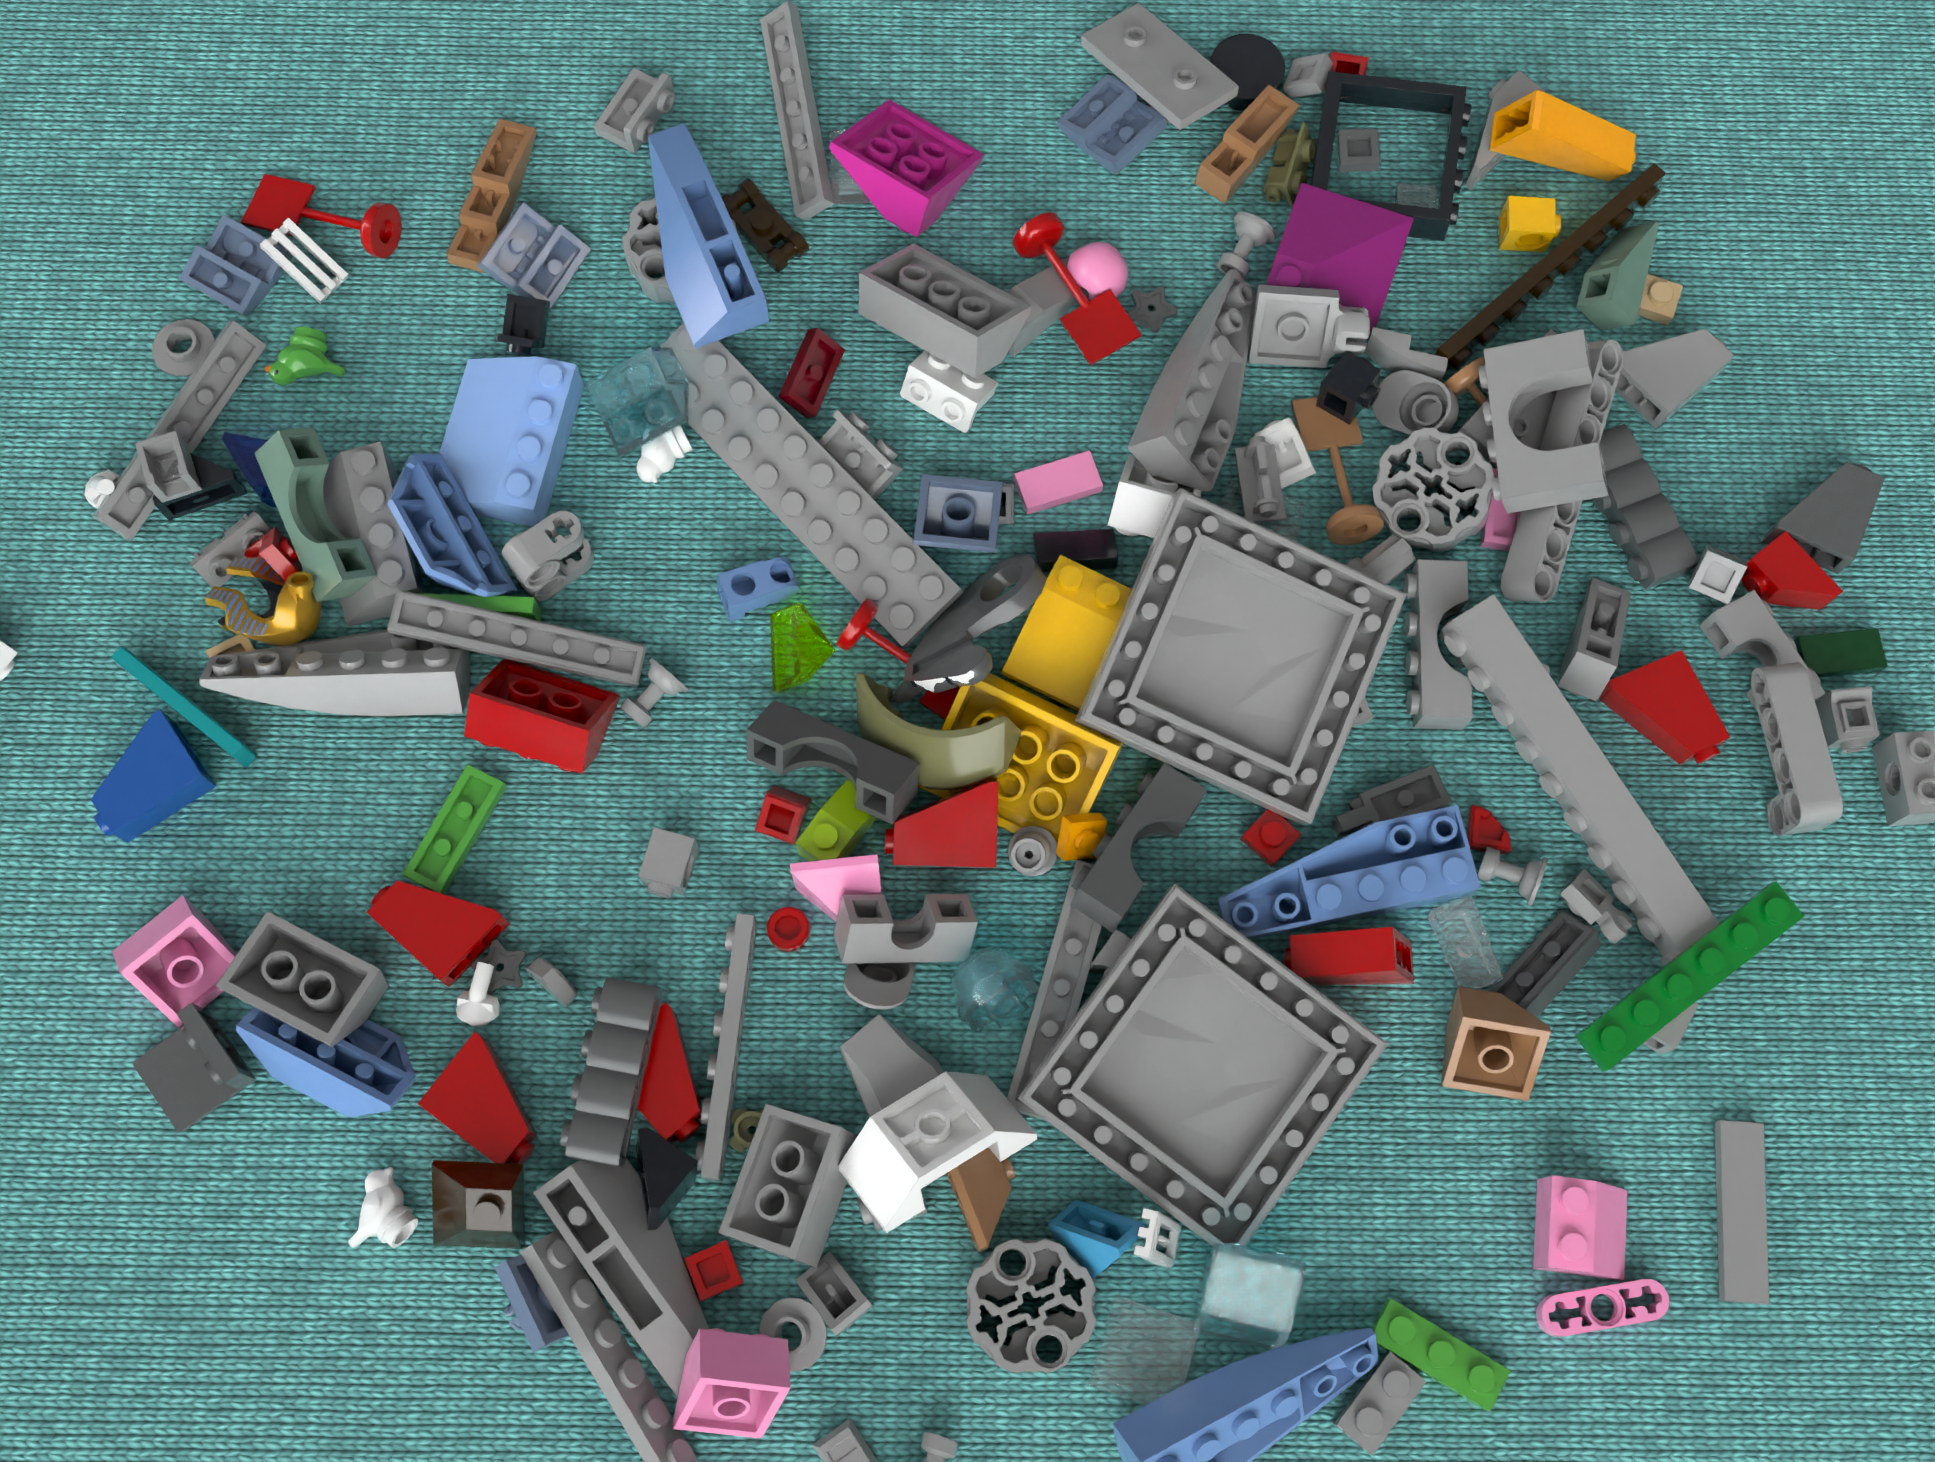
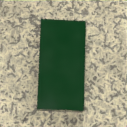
M1878 628L1798 636L1794 640L1798 654L1807 667L1816 672L1818 677L1878 672L1888 667Z

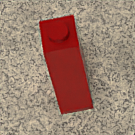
M1682 650L1608 681L1599 696L1601 702L1679 765L1695 759L1697 764H1701L1716 757L1721 753L1718 747L1731 738Z
M998 779L984 780L969 788L899 816L894 822V829H886L885 854H893V865L996 868Z
M398 880L392 886L388 885L382 888L372 899L371 904L373 906L366 912L448 987H451L491 945V942L496 940L510 925L494 909Z
M1394 927L1290 935V948L1285 949V966L1310 985L1414 984L1412 942Z
M665 1002L660 1006L653 1033L638 1109L657 1132L672 1144L675 1140H678L680 1143L685 1142L701 1127L697 1121L701 1119L702 1105L677 1015Z
M474 1032L422 1097L418 1105L494 1163L523 1164L535 1148V1145L531 1142L537 1134L491 1043Z

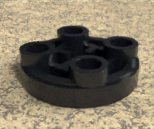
M1238 34L1228 37L1217 45L1210 59V62L1239 86L1237 96L1228 101V105L1234 110H1245L1268 85L1278 91L1281 88L1285 74L1284 58L1279 49L1266 38L1254 34Z

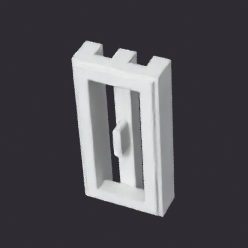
M287 218L279 229L276 228L271 233V237L260 243V248L320 304L348 278V273L290 218ZM290 233L336 277L333 280L328 277L286 235ZM280 243L326 287L320 290L274 246Z
M1143 1208L1142 1218L1150 1223L1148 1228L1139 1227L1138 1236L1145 1239L1146 1242L1145 1247L1135 1246L1134 1255L1155 1265L1172 1268L1175 1262L1182 1226L1159 1211ZM1160 1228L1170 1231L1169 1239L1159 1234ZM1156 1246L1165 1248L1166 1253L1163 1254L1157 1251Z

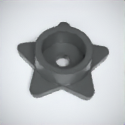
M1163 286L1156 288L1150 293L1134 290L1131 293L1135 308L1129 317L1133 322H1138L1142 327L1149 328L1154 333L1159 332L1166 318L1178 314L1177 308L1165 301V289ZM1153 306L1155 310L1149 311L1148 307Z
M493 940L488 955L471 964L473 970L476 969L477 962L495 966L487 991L488 995H492L501 987L512 986L521 988L523 986L520 976V965L526 958L527 952L523 950L507 951L499 940ZM498 964L504 965L502 971H497Z

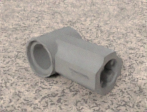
M1393 534L1362 559L1356 557L1348 562L1346 566L1382 583L1389 584L1411 567L1416 558L1413 555L1411 546L1403 538Z

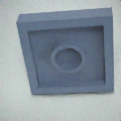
M522 1255L505 1260L495 1267L510 1300V1304L505 1308L506 1318L516 1313L517 1317L509 1321V1324L513 1329L524 1331L533 1353L570 1337Z

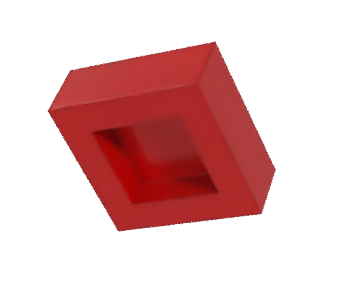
M1267 809L1244 833L1240 840L1272 868L1302 834L1281 815Z
M727 1240L684 1258L699 1299L702 1302L744 1284Z

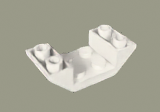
M945 1071L872 1115L838 1167L839 1171L884 1231L888 1233L925 1210L921 1193L923 1187L988 1147L1001 1162L1037 1140V1133L987 1075Z

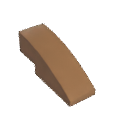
M1268 85L1225 131L1222 142L1200 164L1195 184L1226 204L1272 148L1298 111L1300 105Z

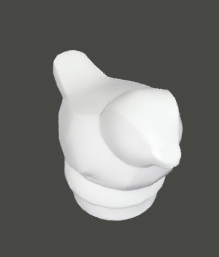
M644 419L638 421V425L643 431L641 458L637 463L636 470L638 476L644 482L657 483L662 473L668 472L673 468L676 458H684V454L693 449L679 421L670 425L666 423L661 429L651 427Z
M392 1167L374 1170L366 1177V1196L361 1207L358 1231L348 1241L351 1247H356L368 1237L377 1235L380 1242L388 1243L392 1248H396L404 1243L416 1229L418 1219L412 1215L413 1211L410 1207L404 1206V1193L401 1188L394 1184V1170Z

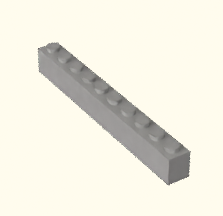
M1494 594L1443 627L1441 631L1445 635L1444 642L1448 650L1454 656L1460 657L1468 669L1470 682L1488 698L1492 704L1491 710L1495 719L1503 727L1509 729L1516 740L1515 746L1518 753L1525 761L1531 762L1539 773V781L1542 788L1550 797L1558 801L1564 810L1563 816L1567 825L1575 833L1581 835L1589 847V857L1598 868L1604 869L1613 882L1612 889L1614 894L1624 905L1630 907L1638 919L1637 927L1647 940L1655 944L1662 954L1661 961L1663 966H1665L1719 923L1496 596Z

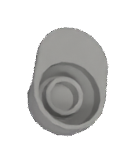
M1401 370L1387 376L1378 386L1381 390L1373 404V411L1377 420L1390 429L1411 435L1413 431L1434 427L1439 432L1449 433L1457 421L1459 414L1457 397L1448 386L1435 378L1410 370Z
M915 963L848 964L843 981L845 991L854 1001L869 1008L891 1009L898 1007L908 998L915 973Z

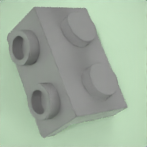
M633 68L594 124L596 134L635 154L643 142H648V135L654 133L655 124L661 115L668 113L673 106L675 93L671 76L662 72L659 78L655 79Z
M837 409L832 415L837 421L818 443L876 500L904 469L895 460L898 453L882 438L877 442L867 432L871 426L858 413L853 411L851 414H847Z

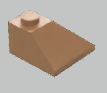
M1458 986L1447 1022L1441 1078L1442 1086L1529 1101L1551 1034L1550 1026L1501 993Z
M989 1148L984 1149L946 1173L978 1253L987 1249L1012 1188L1009 1180L1016 1178L1009 1158L1000 1162Z

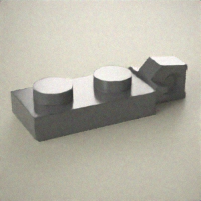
M1431 765L1360 793L1356 799L1348 803L1351 811L1336 816V820L1331 823L1339 838L1356 832L1359 829L1361 830L1375 822L1445 808L1452 801L1435 766Z

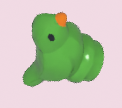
M296 327L294 335L290 336L289 339L290 346L283 348L278 355L277 361L270 366H266L264 369L276 384L282 386L291 384L300 378L323 373H331L339 377H344L345 374L344 368L332 363L325 356L328 349L326 344L327 335L322 331L309 327Z

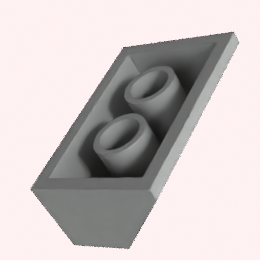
M268 911L216 984L219 989L330 1047L335 1046L366 1022L389 987L381 969Z
M765 1104L718 1233L817 1268L847 1184V1180L839 1171L838 1165L857 1136L842 1127Z

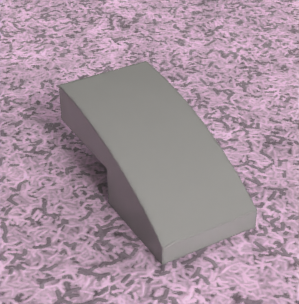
M1376 327L1372 328L1364 353L1373 361L1391 373L1410 370L1435 378L1441 382L1446 373L1448 358L1410 350L1412 335Z

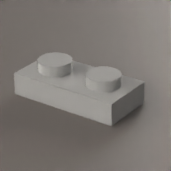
M1387 1351L1333 1424L1368 1454L1374 1455L1427 1381L1391 1351Z

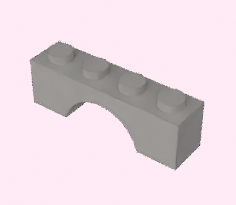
M1418 559L1411 572L1406 573L1403 591L1407 594L1406 598H1410V612L1406 613L1404 623L1405 635L1411 636V651L1408 650L1405 662L1406 674L1412 675V690L1408 691L1406 701L1407 713L1413 715V728L1463 730L1473 718L1472 683L1469 677L1454 670L1441 655L1437 643V630L1439 623L1459 614L1469 600L1467 561Z

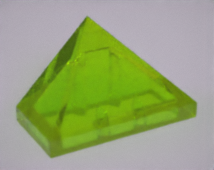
M794 603L770 614L773 692L781 693L806 683L835 652V649L803 604Z

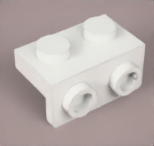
M924 351L909 365L900 395L902 398L966 433L972 426L976 412L994 395L998 382L984 373L974 378L931 353Z

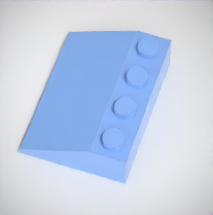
M538 356L468 359L439 454L443 456L475 515L531 527L546 518L584 388L576 364Z

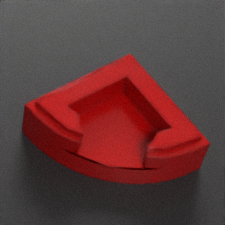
M1472 805L1469 808L1467 839L1470 849L1486 851L1488 846L1500 850V854H1509L1511 852V841L1508 832L1504 830L1500 822L1492 816L1489 810Z

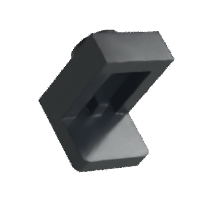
M507 294L503 332L496 333L495 341L507 343L506 351L530 355L531 348H544L550 301Z

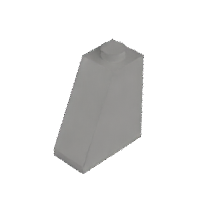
M1706 329L1623 351V365L1615 391L1657 430L1716 378L1735 355L1727 349V346L1721 339L1714 337Z

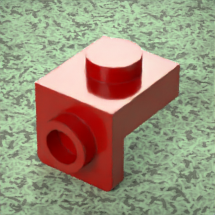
M276 527L245 549L244 555L246 558H264L286 582L291 574L302 572V566L291 539L285 537Z

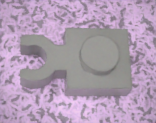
M1582 869L1575 875L1560 893L1572 912L1583 917L1590 925L1596 921L1600 925L1603 934L1614 944L1627 935V930L1634 925L1627 914L1616 909L1611 904L1614 898L1585 869Z

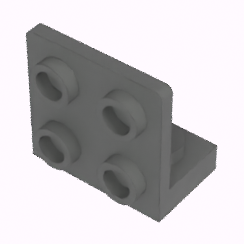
M190 1003L176 1013L184 1026L133 1063L134 1068L174 1128L179 1132L187 1131L256 1080L211 1012L193 1003Z

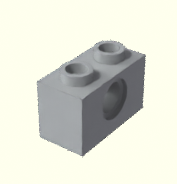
M1935 730L1896 732L1872 746L1887 826L1930 824L1935 821Z

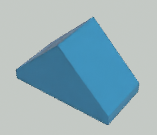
M1077 1199L1048 1223L1050 1232L1062 1246L1066 1247L1067 1252L1082 1267L1087 1268L1092 1280L1140 1238L1138 1236L1139 1227L1147 1228L1146 1223Z

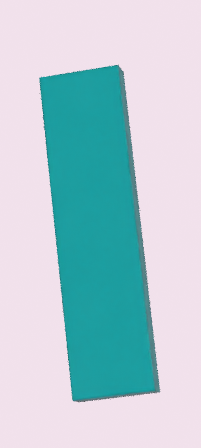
M120 646L111 656L115 662L244 767L247 768L255 760L256 753L126 647L122 648Z

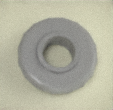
M192 319L177 320L166 325L157 333L152 344V356L156 365L165 373L177 377L191 376L215 339L211 330L202 322ZM192 340V345L187 351L174 353V348L180 341Z
M785 1298L775 1302L765 1311L759 1325V1334L783 1339L782 1328L787 1321L797 1324L802 1333V1341L797 1348L788 1346L790 1371L798 1372L811 1367L821 1357L827 1342V1328L824 1319L813 1304L799 1298Z

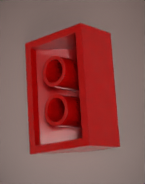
M503 658L470 692L464 736L477 740L485 746L499 747L518 753L526 759H537L556 765L561 770L583 774L599 753L617 707L620 694Z

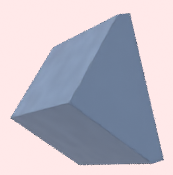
M922 474L913 545L995 553L1003 482Z

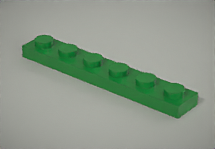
M1777 881L1768 884L1575 1035L1576 1039L1602 1072L1610 1070L1801 920L1804 915Z

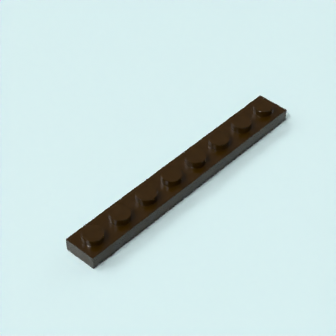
M1654 163L1437 349L1435 355L1448 358L1446 371L1451 367L1457 370L1463 366L1472 356L1473 352L1471 350L1479 343L1482 346H1486L1499 333V326L1506 320L1510 323L1514 322L1528 307L1526 303L1532 297H1535L1537 300L1542 298L1555 283L1553 279L1560 273L1564 277L1569 275L1581 262L1580 256L1586 251L1590 254L1597 251L1607 240L1608 236L1606 234L1613 228L1616 231H1620L1633 218V211L1638 206H1641L1643 209L1648 207L1660 194L1661 191L1657 187L1666 173Z

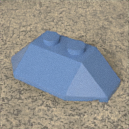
M412 454L407 459L387 504L424 572L439 585L482 597L512 595L517 591L515 585L441 454Z
M253 1007L236 1025L237 1033L272 1078L347 1117L390 1111L416 1078L402 1037L368 1019L363 1025L333 1047L256 1007Z

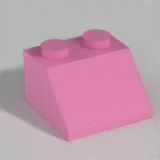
M184 895L112 951L119 972L178 1028L183 1023L176 1013L190 1003L204 1008L224 992L216 984L237 955L213 924Z
M1553 1175L1537 1179L1533 1269L1623 1281L1625 1276L1627 1190L1598 1181Z
M699 1328L685 1357L673 1429L762 1439L791 1388L788 1339L772 1338L765 1334L748 1335L732 1333L718 1328L709 1330Z

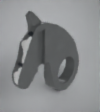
M1017 555L994 566L967 587L937 618L918 643L907 662L904 680L892 696L894 701L903 704L923 690L940 693L955 687L974 685L986 678L993 668L991 654L986 648L975 646L973 640L1017 617L1028 609L1042 593L1047 578L1031 555ZM1017 582L1009 592L997 598L1007 587Z

